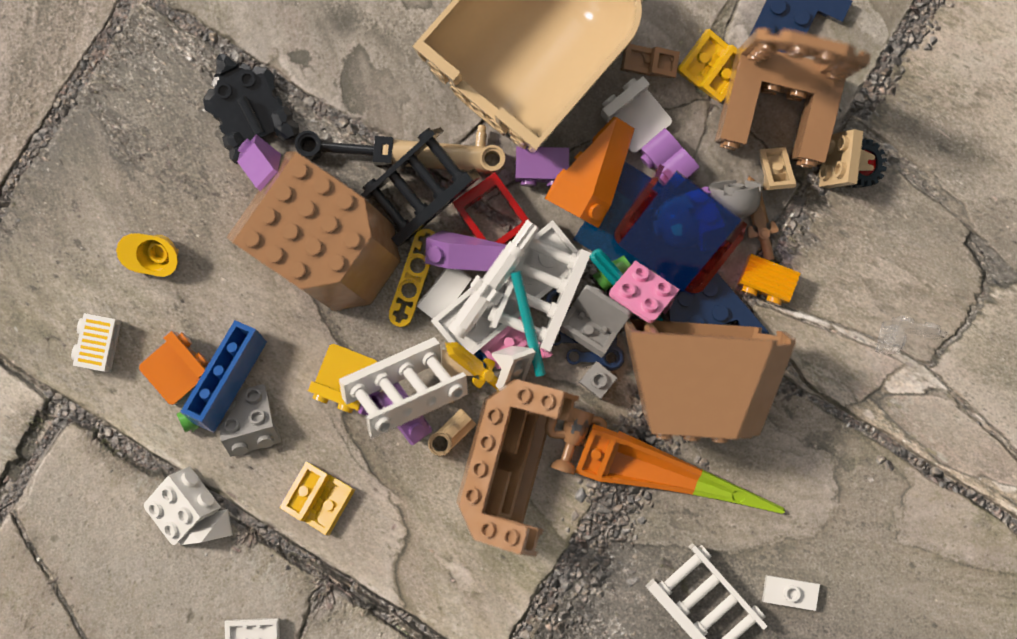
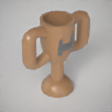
M573 408L571 417L574 418L572 423L564 421L563 430L555 431L558 419L548 416L545 423V432L551 438L563 439L566 442L561 459L552 462L550 467L575 475L576 470L571 463L575 447L579 445L585 446L587 441L585 437L592 424L607 428V422L601 417L594 416L592 413Z

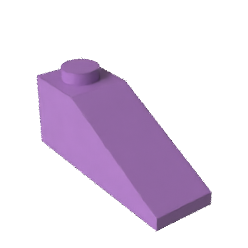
M441 230L426 238L425 263L447 269L488 271L507 245Z

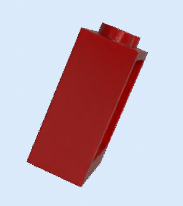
M494 172L453 201L452 205L475 238L486 240L466 212V209L497 188L521 221L518 226L495 241L507 245L509 241L515 238L529 219Z

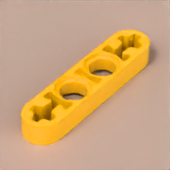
M422 229L416 233L389 310V319L397 327L408 326L416 311L431 265L425 263V269L421 273H414L410 268V264L417 258L425 262V256L418 253L414 254L415 249L421 251L422 242L419 241L420 237L425 238L426 234L430 236L435 234L430 229ZM407 283H412L417 288V293L412 298H406L402 294V288ZM399 298L405 302L413 303L412 308L406 305L405 314L408 315L407 320L402 319L401 323H398L397 317L394 316V312H399L402 307V303H397Z

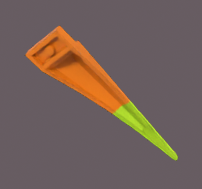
M593 424L575 471L577 474L599 482L661 489L718 499L780 514L785 513L783 507L626 433L621 431L615 432Z

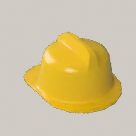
M130 233L123 236L117 244V258L128 270L165 277L172 274L177 268L179 249L164 235Z

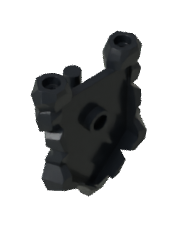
M219 54L216 58V74L212 82L214 89L209 88L203 98L205 110L220 122V130L225 134L222 137L223 144L229 150V158L236 165L239 164L237 162L240 154L238 151L239 147L247 138L251 141L256 134L263 138L275 132L283 141L299 134V124L293 120V113L287 106L282 107L283 102L280 97L276 96V87L274 86L275 75L268 67L254 66L252 70L249 65L236 62L227 54Z

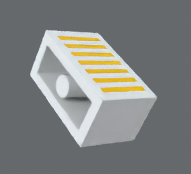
M84 313L83 318H80L77 325L78 343L72 349L71 358L74 360L73 366L111 372L122 321Z

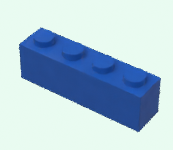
M236 320L232 323L180 411L193 424L215 433L267 343L255 328Z

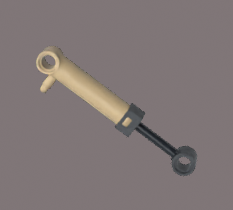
M485 125L478 126L475 146L439 143L460 170L469 171L475 168L477 172L492 175L494 172L496 174L500 173L505 167L504 151L496 145L486 146L487 133ZM303 131L296 137L295 148L300 155L309 161L320 158L323 152L373 156L375 166L391 167L419 141L396 140L393 137L375 136L374 146L324 142L313 131ZM308 140H314L316 142L314 150L310 152L304 151V143ZM428 146L417 155L426 168L446 169ZM490 154H495L499 157L500 162L495 166H489L486 164L485 158Z

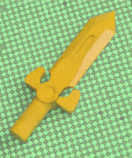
M458 342L445 343L450 358L472 375H478L480 379L472 378V383L476 388H481L487 382L498 390L496 387L498 377L492 371L495 361L484 358L482 362Z

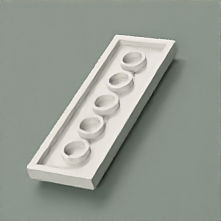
M553 220L534 237V239L570 255L572 253L577 254L578 250ZM530 248L524 260V264L559 279L562 277L566 278L570 270L566 267L567 264ZM522 274L525 290L529 295L541 299L553 289L549 285ZM509 277L500 289L502 292L506 287ZM470 288L434 317L431 322L448 343L458 342L474 354L505 329L507 325L498 322L496 329L489 328L491 321L487 320L488 314L493 305L498 306V304L495 305L491 302L464 339L452 333L448 327L474 290ZM508 298L503 312L518 318L520 311L517 301Z

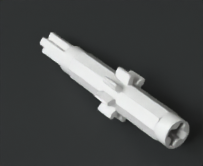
M527 220L515 238L509 241L485 276L483 278L478 275L470 284L471 289L474 290L448 327L452 333L464 339L491 302L495 305L498 304L504 295L500 290L511 275L510 273L516 268L526 252L525 249L539 231L538 226Z

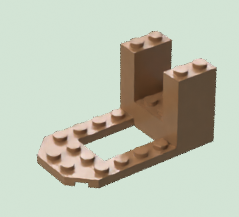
M758 28L737 49L714 142L721 143L720 148L732 151L746 145L759 91L768 95L784 93L787 94L786 98L790 100L801 101L805 99L790 160L797 161L796 166L808 169L817 167V165L823 164L826 161L845 80L869 66L871 54L859 51L858 55L854 53L856 47L850 44L804 33L781 30L779 36L771 35L772 30ZM803 55H804V56L813 57L814 60H813V59L804 58Z

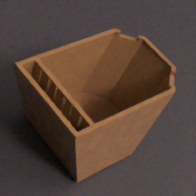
M286 152L283 155L276 175L261 191H258L226 237L245 252L333 311L371 305L401 262L398 246L391 239L395 235L394 225L365 198L297 152Z
M628 319L624 324L625 334L643 415L652 434H656V437L660 439H672L673 435L684 436V439L689 441H700L701 437L712 438L711 441L727 443L728 439H751L753 436H760L795 347L796 339L785 331H777L776 335L762 333L761 327L659 320H655L654 323H648L643 319Z

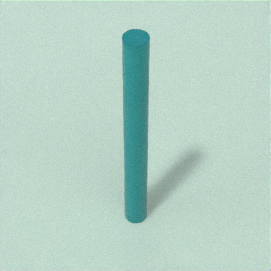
M515 271L510 274L528 348H533L536 352L532 364L535 376L539 377L545 375L546 372L521 271Z

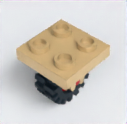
M853 129L832 134L826 161L819 169V187L827 189L841 186L861 188L879 183L878 180L884 177L881 172H885L887 167L883 166V163L887 162V158H882L881 156L885 154L884 150H878L880 145L873 143L874 140L862 139L863 131Z

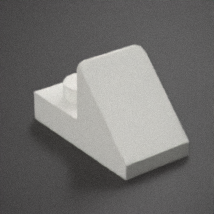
M510 346L493 352V358L502 369L496 387L499 389L512 379L525 381L536 353L535 350L527 347Z

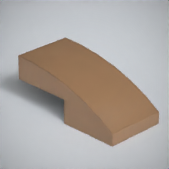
M629 44L623 51L621 71L656 77L676 78L680 52L660 47L648 48Z

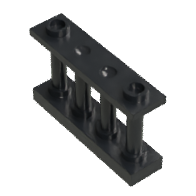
M441 127L433 130L428 128L417 137L419 142L381 177L377 180L373 178L362 187L364 192L360 196L365 199L373 197L397 226L396 230L398 233L391 238L397 246L408 242L418 231L423 229L481 177L475 168L467 172L464 169L460 170L437 142L436 138L444 132ZM427 146L453 177L451 180L454 183L448 188L442 187L417 157ZM410 164L434 193L433 198L435 200L429 205L427 203L423 204L399 174L406 165ZM390 180L415 209L414 214L416 217L411 221L405 220L380 190Z

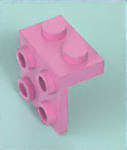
M635 260L611 288L609 296L646 322L654 323L662 312L664 314L668 312L680 289Z

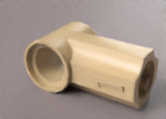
M460 409L437 432L431 435L428 441L429 450L435 456H446L477 424ZM438 437H443L448 442L446 450L438 452L433 448V441Z

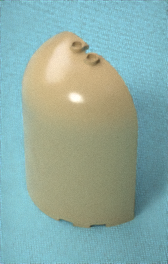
M453 0L417 40L413 48L423 62L429 61L427 64L431 68L432 73L442 83L446 84L449 82L451 85L450 89L454 92V95L475 114L503 136L508 132L511 135L509 138L519 147L525 149L529 146L528 150L535 153L633 40L641 20L642 3L641 0Z

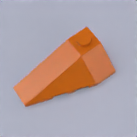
M614 116L593 137V143L584 152L580 151L574 157L576 160L567 170L563 169L556 176L544 199L599 228L612 204L635 128Z

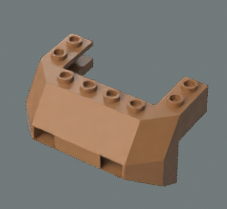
M512 379L509 383L484 399L456 500L462 517L474 540L519 555L537 556L538 551L535 550L539 535L543 534V529L523 524L547 437L545 423L548 416L572 423L574 417H571L575 401H578L579 396Z

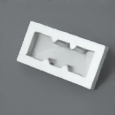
M229 510L217 511V513L199 521L179 544L201 543L232 536Z

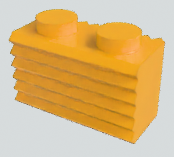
M750 254L747 257L737 285L743 287L741 291L748 295L756 297L757 293L767 296V302L781 306L782 303L787 304L791 301L801 273Z

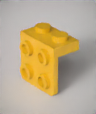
M331 344L328 347L315 382L311 381L308 391L314 393L312 398L327 404L329 400L339 403L338 409L351 414L354 409L359 411L361 405L359 400L346 404L342 399L339 379L375 364L377 360L339 345Z

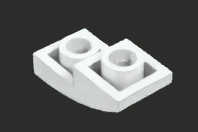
M445 268L435 279L434 285L418 302L417 307L433 319L460 296L472 277L463 270Z

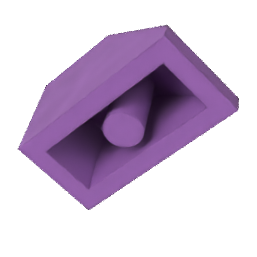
M256 134L251 141L247 138L238 149L240 154L237 162L255 187L261 191L278 172L281 154Z

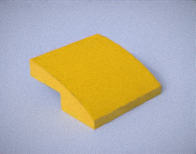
M706 29L681 62L677 72L711 98L721 103L726 97L737 48L734 45H728L711 29Z
M306 462L280 508L329 536L356 489L313 464Z

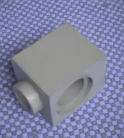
M596 361L578 383L598 399H601L616 381L617 377Z

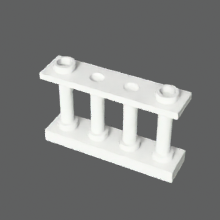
M533 238L513 272L521 271L523 275L557 289L556 292L560 293L556 303L551 302V304L527 294L529 306L546 313V316L549 317L546 328L543 326L541 328L534 327L540 350L550 352L591 253L580 249L577 251V254L572 253L570 255ZM529 248L567 264L566 267L570 269L567 278L562 277L559 279L524 264ZM510 275L503 291L504 295L499 301L498 306L493 305L488 314L487 320L491 321L489 328L496 329L498 322L525 333L522 320L503 312L508 298L517 301Z
M434 337L340 378L339 383L342 399L345 403L350 404L359 400L369 415L366 417L369 435L371 438H374L468 395L467 378L464 372L451 377L440 364V343ZM428 368L441 381V383L427 388L417 375V373ZM406 378L417 393L404 399L393 384ZM383 389L393 404L379 410L369 395Z
M693 543L688 546L694 555L665 582L661 581L657 584L652 579L645 585L692 639H706L707 630L736 603H739L748 615L722 639H738L754 623H757L763 630L767 627L762 621L766 616L756 605L751 608L711 564L709 559L712 556L702 545L698 548ZM703 563L712 575L684 601L681 602L679 600L675 604L669 597L673 593L671 590L699 564ZM718 583H721L730 595L700 622L696 621L693 624L687 617L690 613L689 610Z

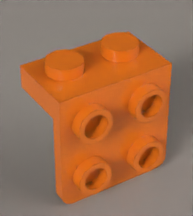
M171 331L164 337L166 342L139 365V370L167 403L174 405L195 388L209 362L200 352L195 353L190 347L192 342L183 332L179 334L178 332Z

